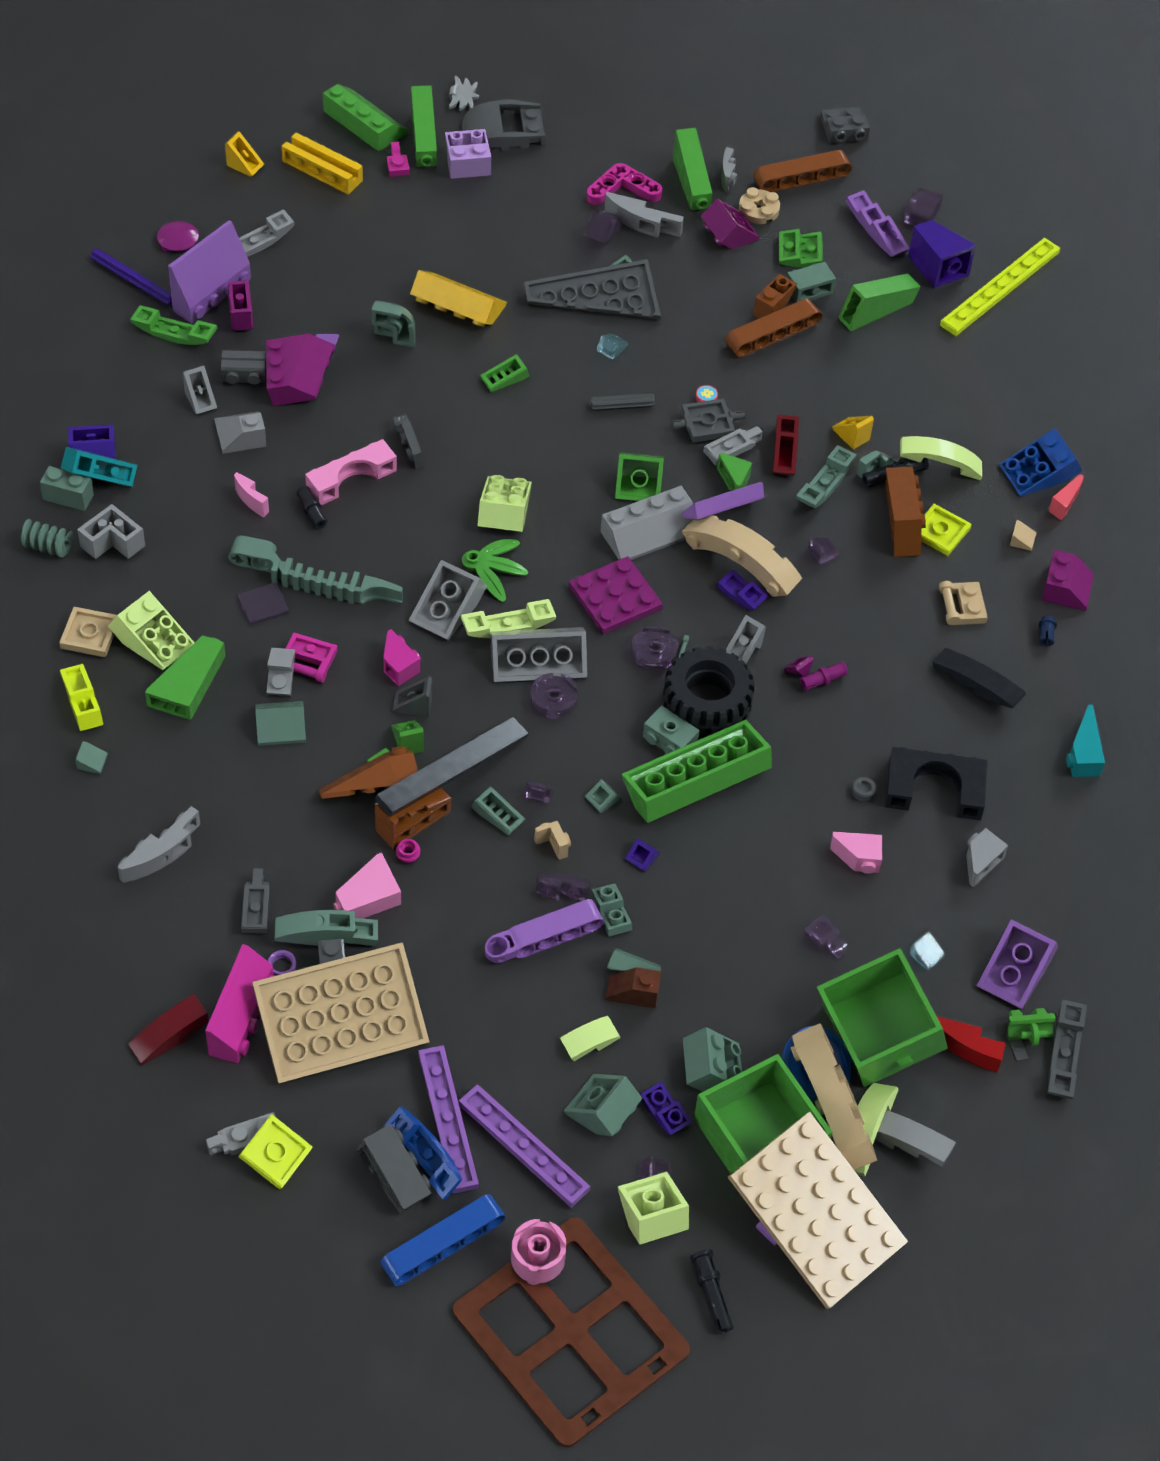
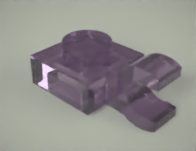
M823 914L805 928L804 934L819 948L823 949L825 946H828L831 953L837 959L846 954V951L843 949L847 947V944L838 937L840 929Z

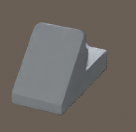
M745 615L726 648V653H734L739 657V661L743 660L747 664L755 648H761L766 626Z
M271 648L267 663L269 669L267 695L291 697L295 649Z

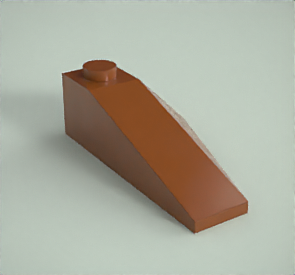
M406 746L394 747L392 752H386L318 789L319 795L322 799L350 796L356 793L355 790L375 793L380 787L389 788L418 771L414 754L410 748L406 749Z

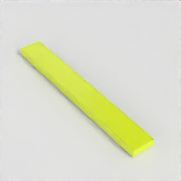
M1044 237L944 317L940 322V326L954 336L959 335L1058 255L1060 247Z

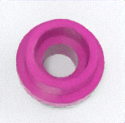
M404 839L396 847V856L402 862H414L420 856V846L412 839Z

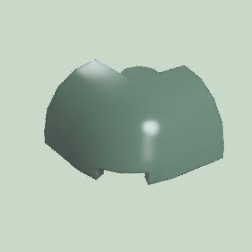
M376 300L371 309L374 334L393 337V344L414 347L415 321L413 315L407 308L398 304Z

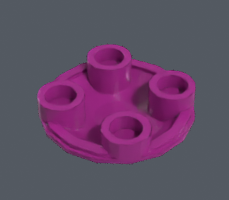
M183 221L169 222L163 225L157 233L158 243L161 245L162 251L166 253L172 251L187 252L195 246L199 238L198 230L192 224Z

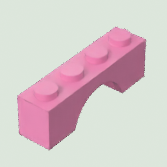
M381 439L306 473V486L310 488L315 500H318L323 505L339 498V486L350 476L364 474L378 480L396 472L397 456L387 443Z

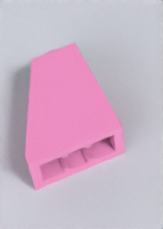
M379 853L336 891V902L333 903L334 910L355 911V918H366L401 905V890L383 854Z

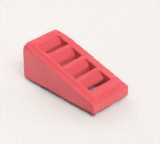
M1078 475L1052 497L1049 512L1059 520L1065 517L1080 492L1084 479L1083 475Z

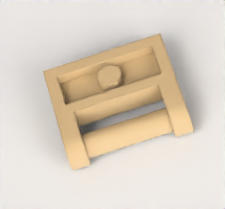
M943 581L939 584V591L943 594L946 606L947 624L965 625L987 622L988 617L979 582L951 583L950 581ZM952 594H957L961 614L956 612Z

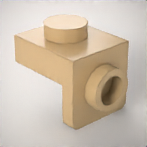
M558 821L543 823L535 828L534 841L536 845L550 841L558 860L568 857V848L571 846V841L567 832L563 833Z

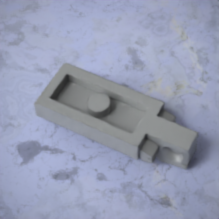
M758 426L748 431L740 428L705 445L704 453L717 466L720 453L735 457L756 446V443L762 440L763 431Z
M274 1112L223 1128V1130L217 1132L218 1135L206 1139L210 1155L224 1151V1154L231 1153L232 1156L241 1153L271 1114L275 1116Z

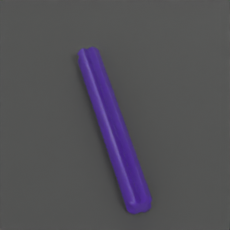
M93 249L91 251L90 258L165 305H172L170 292L102 250Z

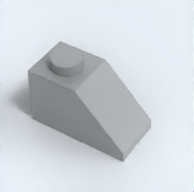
M987 828L980 834L975 833L967 843L969 848L966 858L969 884L972 887L977 885L1004 859L1008 848L1005 842Z

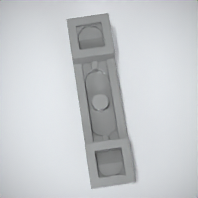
M284 209L267 217L266 225L239 238L247 257L271 246L295 225Z

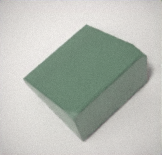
M83 741L76 757L77 770L101 774L108 753Z
M602 779L585 795L588 801L600 813L622 799Z

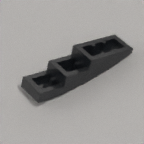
M944 648L932 661L934 669L949 673L953 676L954 682L973 688L974 696L1013 709L1026 695L1022 688L1003 675L951 649Z

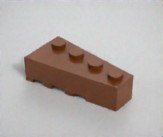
M913 466L886 468V492L892 528V542H894V557L920 556L922 528H926L925 514L923 515V502L921 501L918 475H914Z

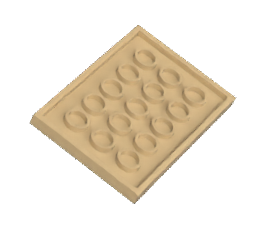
M403 942L252 982L278 1084L429 1043Z
M810 1112L803 1115L727 1177L826 1309L831 1308L908 1242Z

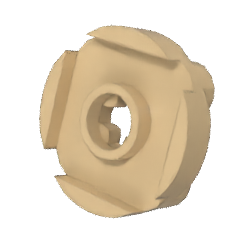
M754 187L749 188L747 193L743 194L740 198L739 211L751 223L766 224L767 220L772 219L774 221L779 215V196L775 192L760 190Z

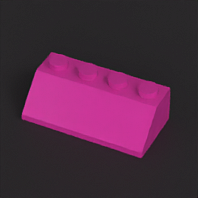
M242 944L205 1030L209 1056L236 1064L239 1063L242 1055L245 1056L250 1045L248 1039L251 1033L255 1034L259 1019H257L259 1009L252 982L274 976L273 965L248 945Z

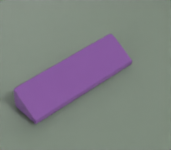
M758 482L698 501L683 512L682 517L698 520L763 499V483Z

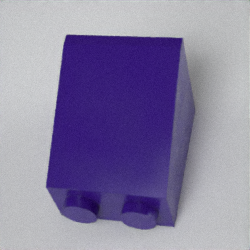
M930 220L914 226L908 257L932 287L937 288L969 276L976 245L935 221Z

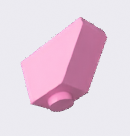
M833 832L830 849L851 869L866 874L879 873L882 863V835Z

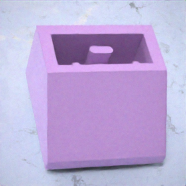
M485 129L445 132L447 162L451 179L491 175V153Z

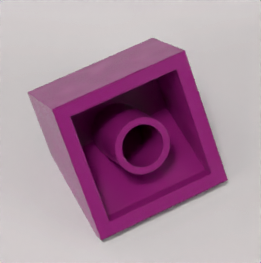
M718 198L701 215L705 222L704 227L715 235L714 240L721 247L725 245L730 249H734L755 242L760 238L739 210Z
M1054 549L1048 568L1042 601L1086 611L1094 573L1076 554Z

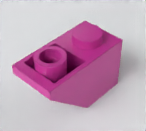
M392 629L387 631L383 657L384 673L397 686H400L420 673L421 657L416 650H412L406 644L401 635H397Z

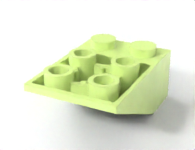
M501 475L488 476L480 499L478 526L522 532L532 482L524 478L506 479Z
M150 591L119 613L108 625V628L122 644L162 670L177 660L194 644V641Z

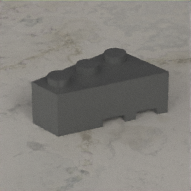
M389 1124L364 1138L356 1150L359 1155L366 1154L372 1164L369 1166L372 1174L377 1173L383 1184L382 1189L400 1214L426 1199L431 1194L429 1190L431 1189V1184L424 1174L421 1175L416 1168L418 1165L414 1154L411 1151L407 1152L404 1147V1138L398 1128L394 1129L392 1124Z

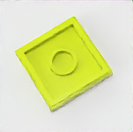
M933 504L925 513L926 528H922L921 542L949 556L969 532L972 524Z
M271 1114L238 1157L280 1190L313 1147Z

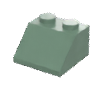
M593 1074L566 1107L564 1113L596 1135L613 1136L619 1132L627 1117L636 1110V1106L642 1097L626 1076Z

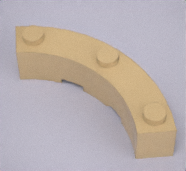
M710 515L698 520L693 519L682 531L687 543L693 550L713 551L737 562L753 574L772 597L788 595L802 579L791 562L786 557L781 558L773 550L775 547L773 544L752 529L730 519L725 522L719 520L717 516Z
M821 1023L792 1035L794 1046L791 1047V1051L797 1062L801 1060L818 1097V1100L815 1101L816 1107L820 1115L825 1114L838 1150L854 1170L877 1161L871 1139L863 1127L865 1123L840 1065L835 1067L838 1064L833 1054L834 1051Z

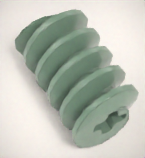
M27 519L22 528L21 541L25 548H32V550L36 551L40 550L43 553L48 552L51 555L57 554L58 557L63 558L72 547L73 532L70 531L66 536V529L61 528L58 532L57 526H52L49 531V524L45 523L41 528L40 522L36 521L32 526V520Z

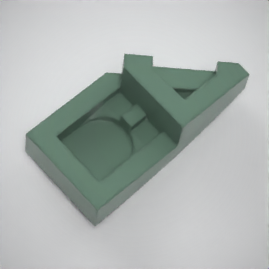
M875 450L859 460L856 474L862 478L863 473L894 464L897 461Z

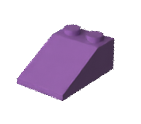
M1011 919L977 987L1023 1009L1059 947L1057 942Z

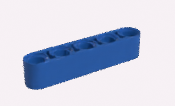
M491 1194L484 1195L386 1254L381 1259L380 1265L393 1284L400 1286L503 1223L506 1215Z

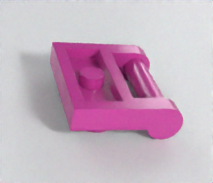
M293 633L285 648L296 650L295 659L320 666L319 669H315L294 662L293 672L313 677L321 683L325 681L327 672L338 651L337 645L298 633Z

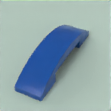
M400 1106L384 1126L392 1124L394 1129L398 1128L404 1138L403 1145L414 1154L416 1160L431 1177L429 1182L443 1200H446L462 1181L459 1170L434 1135L408 1110Z

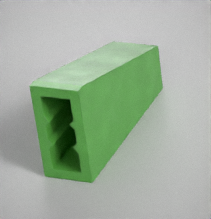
M411 86V118L416 167L437 166V147L432 86Z
M696 127L676 130L673 163L690 210L708 209L712 201V189Z
M909 274L852 285L838 319L850 331H854L912 304L921 286Z
M202 635L145 691L147 706L191 720L226 656L224 642L217 638Z

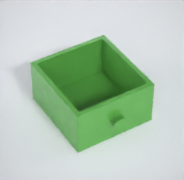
M901 948L817 986L822 1005L838 1037L843 1042L863 1087H867L948 1049L943 1028Z
M779 1054L698 1094L694 1120L730 1174L808 1112L813 1115L830 1139L833 1133Z

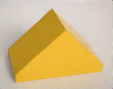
M240 131L225 143L227 166L251 177L264 165Z
M873 416L848 417L832 426V428L852 449H855L870 440L874 418Z

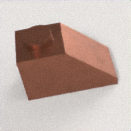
M635 967L609 976L605 1000L656 1008L661 971Z

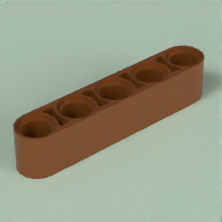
M835 150L758 167L753 173V178L760 190L775 192L844 177L851 172L852 165L842 150Z
M803 299L733 329L725 337V342L738 357H743L816 325L822 319V313L810 299Z

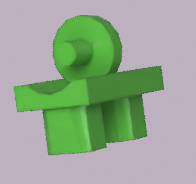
M1044 1008L1033 1010L1031 1015H1023L1020 1010H1011L1008 1016L1007 1039L1008 1041L1029 1039L1032 1046H1037L1039 1038L1053 1037V1025L1056 1017L1054 1013H1047Z

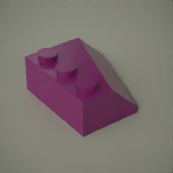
M309 333L266 340L267 391L273 406L315 400L324 380V371L330 364L329 358L331 353L335 351V344Z

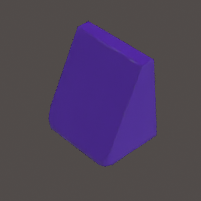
M637 838L624 859L641 870L646 871L661 852Z

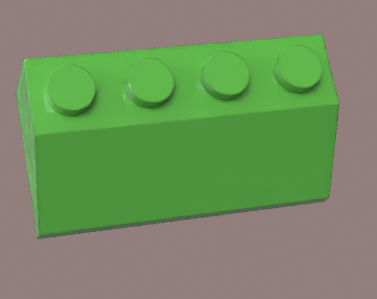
M336 84L323 93L324 112L378 152L408 133V129L350 88Z

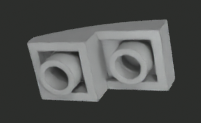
M726 147L721 172L722 188L727 193L730 186L735 185L737 180V173H735L736 158H733L734 149Z

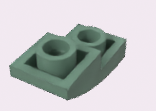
M616 884L592 889L595 904L604 920L603 925L608 936L632 931V922L624 908V901Z

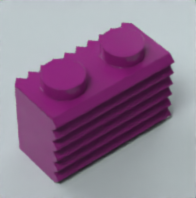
M249 281L228 282L232 330L253 329Z

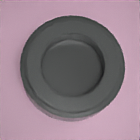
M867 777L857 778L853 782L851 793L859 801H870L875 796L876 784Z

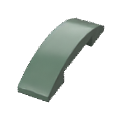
M837 445L827 457L824 467L810 484L806 483L795 499L813 508L819 507L838 487L853 464L857 454Z

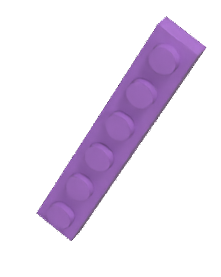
M444 1045L418 1050L440 1144L454 1161L462 1178V1181L452 1194L479 1189Z
M478 1084L459 1100V1106L569 1207L572 1208L590 1191V1185Z

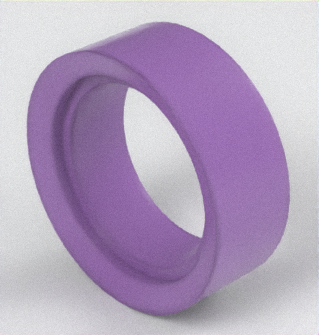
M279 950L270 955L268 962L272 965L278 959H287L292 964L291 968L285 972H278L273 968L274 976L296 971V959L291 952Z

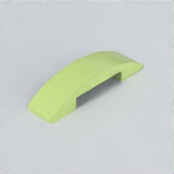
M909 436L900 439V457L921 462L924 457L959 467L961 475L977 480L982 479V461L974 453L960 445L931 437Z
M545 599L527 603L526 609L485 616L484 611L462 614L461 619L468 636L490 638V632L537 629L554 621L556 614L550 600Z
M873 1083L858 1104L865 1123L863 1127L867 1135H869L872 1145L886 1110L891 1111L899 1090L896 1086ZM870 1164L854 1171L857 1175L866 1176Z

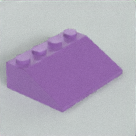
M230 220L168 265L173 312L192 324L228 297V282L249 281L251 279L250 262Z

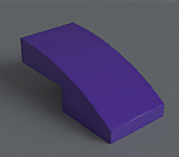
M731 570L716 586L730 599L752 611L768 598V595L753 581L747 583L734 570Z

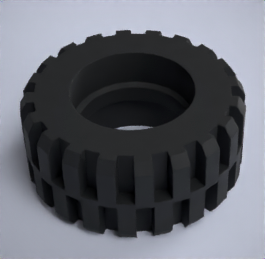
M706 646V649L697 647L693 648L692 652L685 651L680 655V658L676 657L671 662V666L666 671L663 707L699 729V737L703 738L704 735H712L747 720L749 712H751L755 689L753 674L750 669H747L748 665L743 660L739 661L737 655L726 653L727 650L722 648L716 650L711 646ZM699 684H712L723 689L728 696L719 700H704L692 694L689 689Z

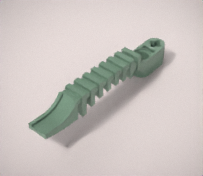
M237 536L229 553V561L234 565L270 572L272 583L278 584L280 579L282 587L288 588V586H293V590L299 591L301 588L306 593L313 591L315 595L321 596V594H325L326 598L330 599L337 597V601L342 602L345 599L348 600L349 604H354V602L364 604L376 599L401 605L403 602V587L367 575L364 576L360 587V572L354 571L349 585L347 583L348 573L342 572L340 580L337 582L336 572L330 571L328 579H325L324 570H319L317 576H313L314 568L308 567L306 574L303 573V564L297 563L295 570H293V559L287 558L286 562L281 561L276 554V546L267 540Z

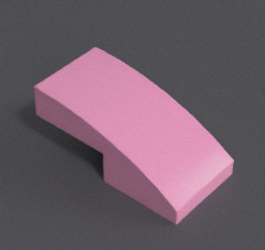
M236 472L234 480L237 494L251 510L264 518L269 513L268 497L256 491L254 481Z

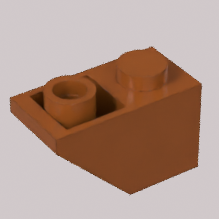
M779 274L755 297L753 315L761 318L785 308L797 283Z

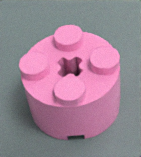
M533 1219L523 1223L517 1228L512 1240L511 1263L513 1269L531 1285L545 1283L556 1278L565 1264L566 1238L563 1231L550 1221L547 1223L540 1221V1219Z

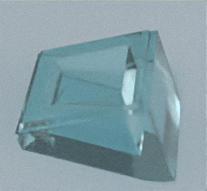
M611 333L601 336L596 350L610 359H614L629 343Z
M929 931L917 940L910 950V955L927 970L945 956V953Z

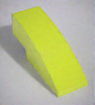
M80 664L61 669L62 680L79 730L83 731L104 725L101 711L84 665Z

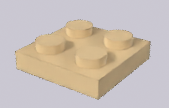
M73 607L59 642L60 649L106 657L115 635L108 628V625L117 615Z

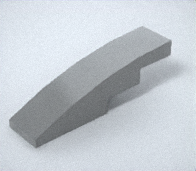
M888 1110L884 1114L875 1140L891 1149L897 1146L916 1158L921 1154L941 1167L956 1144L955 1141Z

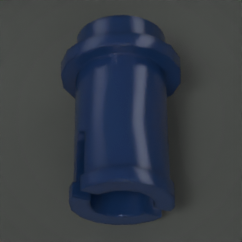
M1044 616L1039 621V627L1041 628L1039 643L1042 646H1046V638H1048V646H1052L1054 644V630L1057 627V622L1052 616Z

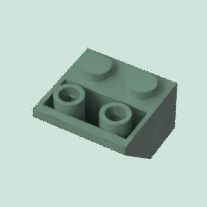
M707 1027L683 1038L687 1085L704 1092L743 1072L739 1043Z

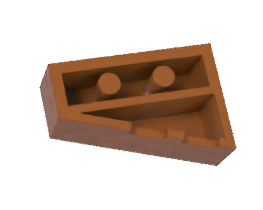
M440 788L391 817L378 803H375V831L395 850L402 840L411 839L450 813L451 797Z

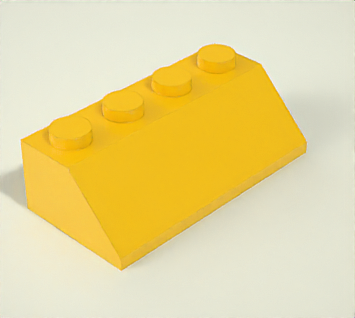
M418 270L410 292L411 295L416 296V301L428 304L429 301L435 304L434 308L444 312L449 309L454 311V316L464 320L466 317L473 319V324L484 327L485 324L492 325L507 304L504 300L436 273Z

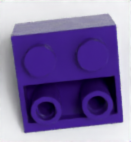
M114 425L68 427V445L70 448L116 459Z

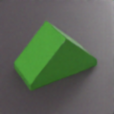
M720 453L717 469L728 489L733 491L745 487L751 475L752 463Z
M415 720L391 725L397 747L406 746V749L410 748L413 754L424 751L423 727Z

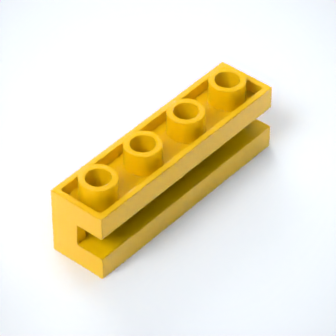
M298 133L291 137L292 144L285 142L281 146L283 162L348 195L363 181L362 165Z

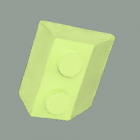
M668 1172L618 1186L628 1226L639 1245L689 1230V1205Z

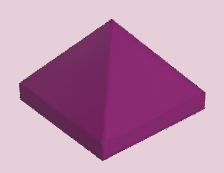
M813 656L799 657L783 670L785 673L801 677L807 676L814 658Z

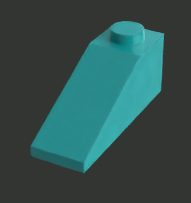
M66 447L61 469L132 487L138 465Z
M1088 705L1071 751L1066 756V764L1068 768H1071L1072 777L1101 776L1105 765L1093 705Z

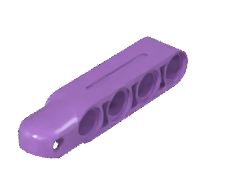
M592 899L583 900L492 935L485 944V956L493 963H502L513 958H524L594 932L602 927L604 920Z

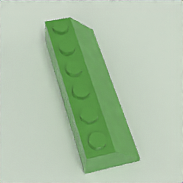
M744 720L622 773V779L635 809L649 823L772 768L771 746L747 720Z

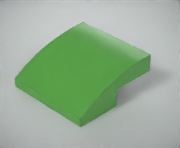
M800 229L780 231V264L805 268L813 264L822 263V232L801 234Z

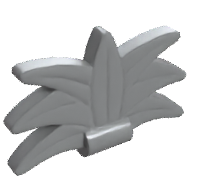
M455 76V85L450 87L449 98L452 101L448 109L454 108L459 103V111L465 109L466 106L470 110L473 108V100L479 99V95L475 93L478 82L471 85L469 80L465 78L462 84L460 79Z

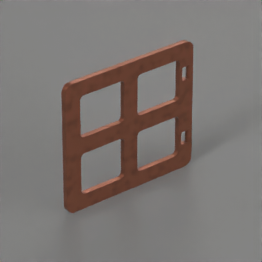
M570 1218L559 1226L565 1235L566 1247L576 1244L607 1279L611 1287L577 1313L570 1312L546 1282L531 1285L522 1279L513 1269L511 1262L457 1300L453 1306V1314L458 1322L561 1446L567 1448L574 1446L683 1362L690 1352V1345L579 1218ZM515 1285L520 1286L554 1326L553 1331L519 1356H514L479 1315L483 1308ZM622 1304H628L664 1346L661 1351L629 1375H624L588 1333L591 1327ZM567 1346L573 1348L607 1389L606 1393L572 1419H566L530 1376L535 1369ZM660 1359L665 1366L652 1374L648 1367ZM594 1410L598 1417L586 1426L582 1418Z

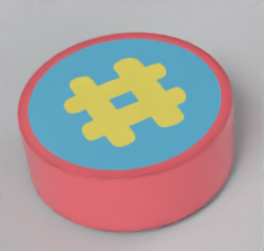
M709 385L701 386L696 391L697 402L716 400L718 397L717 390Z

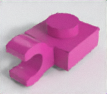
M391 142V156H386L389 177L410 175L407 155L400 154L399 142Z

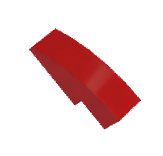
M937 1016L943 1028L949 1051L981 1068L998 1072L1004 1053V1042L981 1037V1027Z

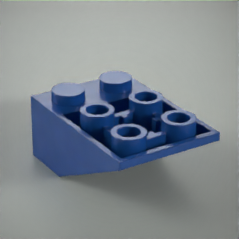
M1056 428L999 464L1020 497L1065 483L1083 471L1078 460Z

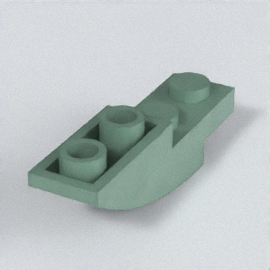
M315 910L275 918L274 941L314 946H318V942L321 940L343 939L344 943L376 946L378 942V920L355 918V911Z

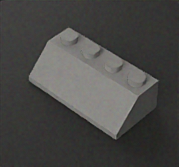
M682 485L602 514L601 534L619 560L627 556L631 560L686 540L682 531L693 519L682 517V513L693 502Z
M583 627L490 632L494 682L587 677L586 630Z

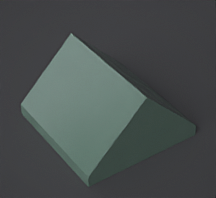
M303 701L255 704L258 746L306 743Z

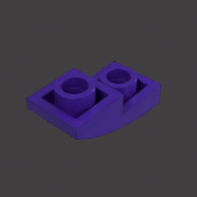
M662 1081L640 1094L643 1105L669 1136L692 1123L679 1101L675 1102Z

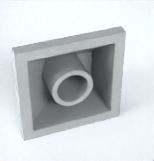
M255 411L214 418L222 454L266 447V434L261 412Z

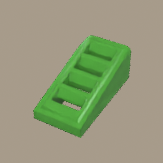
M517 354L480 375V378L490 392L497 391L530 377L527 367ZM492 377H493L494 380L496 381V382L493 383V384H492L491 381L489 380V379L492 378Z

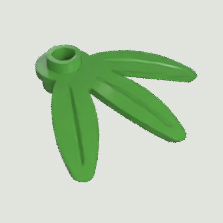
M515 539L498 540L485 546L481 551L471 550L462 556L464 567L468 571L476 572L478 577L487 585L486 589L500 602L506 600L505 591L499 578L491 569L517 576H526L528 574L527 569L520 564L506 558L495 557L517 548L520 545V541Z

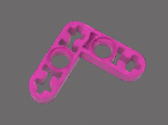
M618 163L613 165L588 187L586 199L592 205H600L605 201L606 192L615 193L623 186L649 202H657L662 198V186L630 166ZM640 181L641 184H633L632 182ZM605 182H610V183H612L613 185H612V186H606V185H604L603 183H605Z

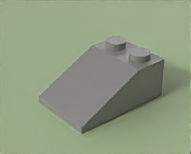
M441 560L408 621L449 640L463 623L461 615L471 613L475 609L487 585L479 577Z

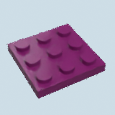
M629 556L569 581V588L603 635L658 612L663 608V603Z

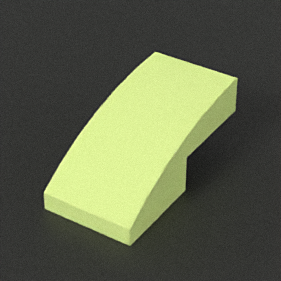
M609 1016L591 1021L560 1037L574 1062L595 1048L600 1051L621 1038Z

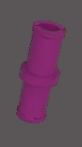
M844 661L827 668L821 667L817 672L800 677L801 686L804 691L822 684L826 686L832 680L847 676L848 668Z

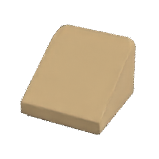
M1016 520L1010 546L1032 551L1036 532L1021 521Z

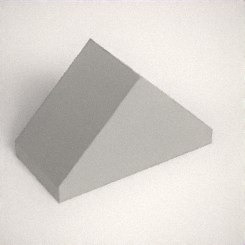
M205 366L184 371L185 394L195 414L216 409L217 405Z

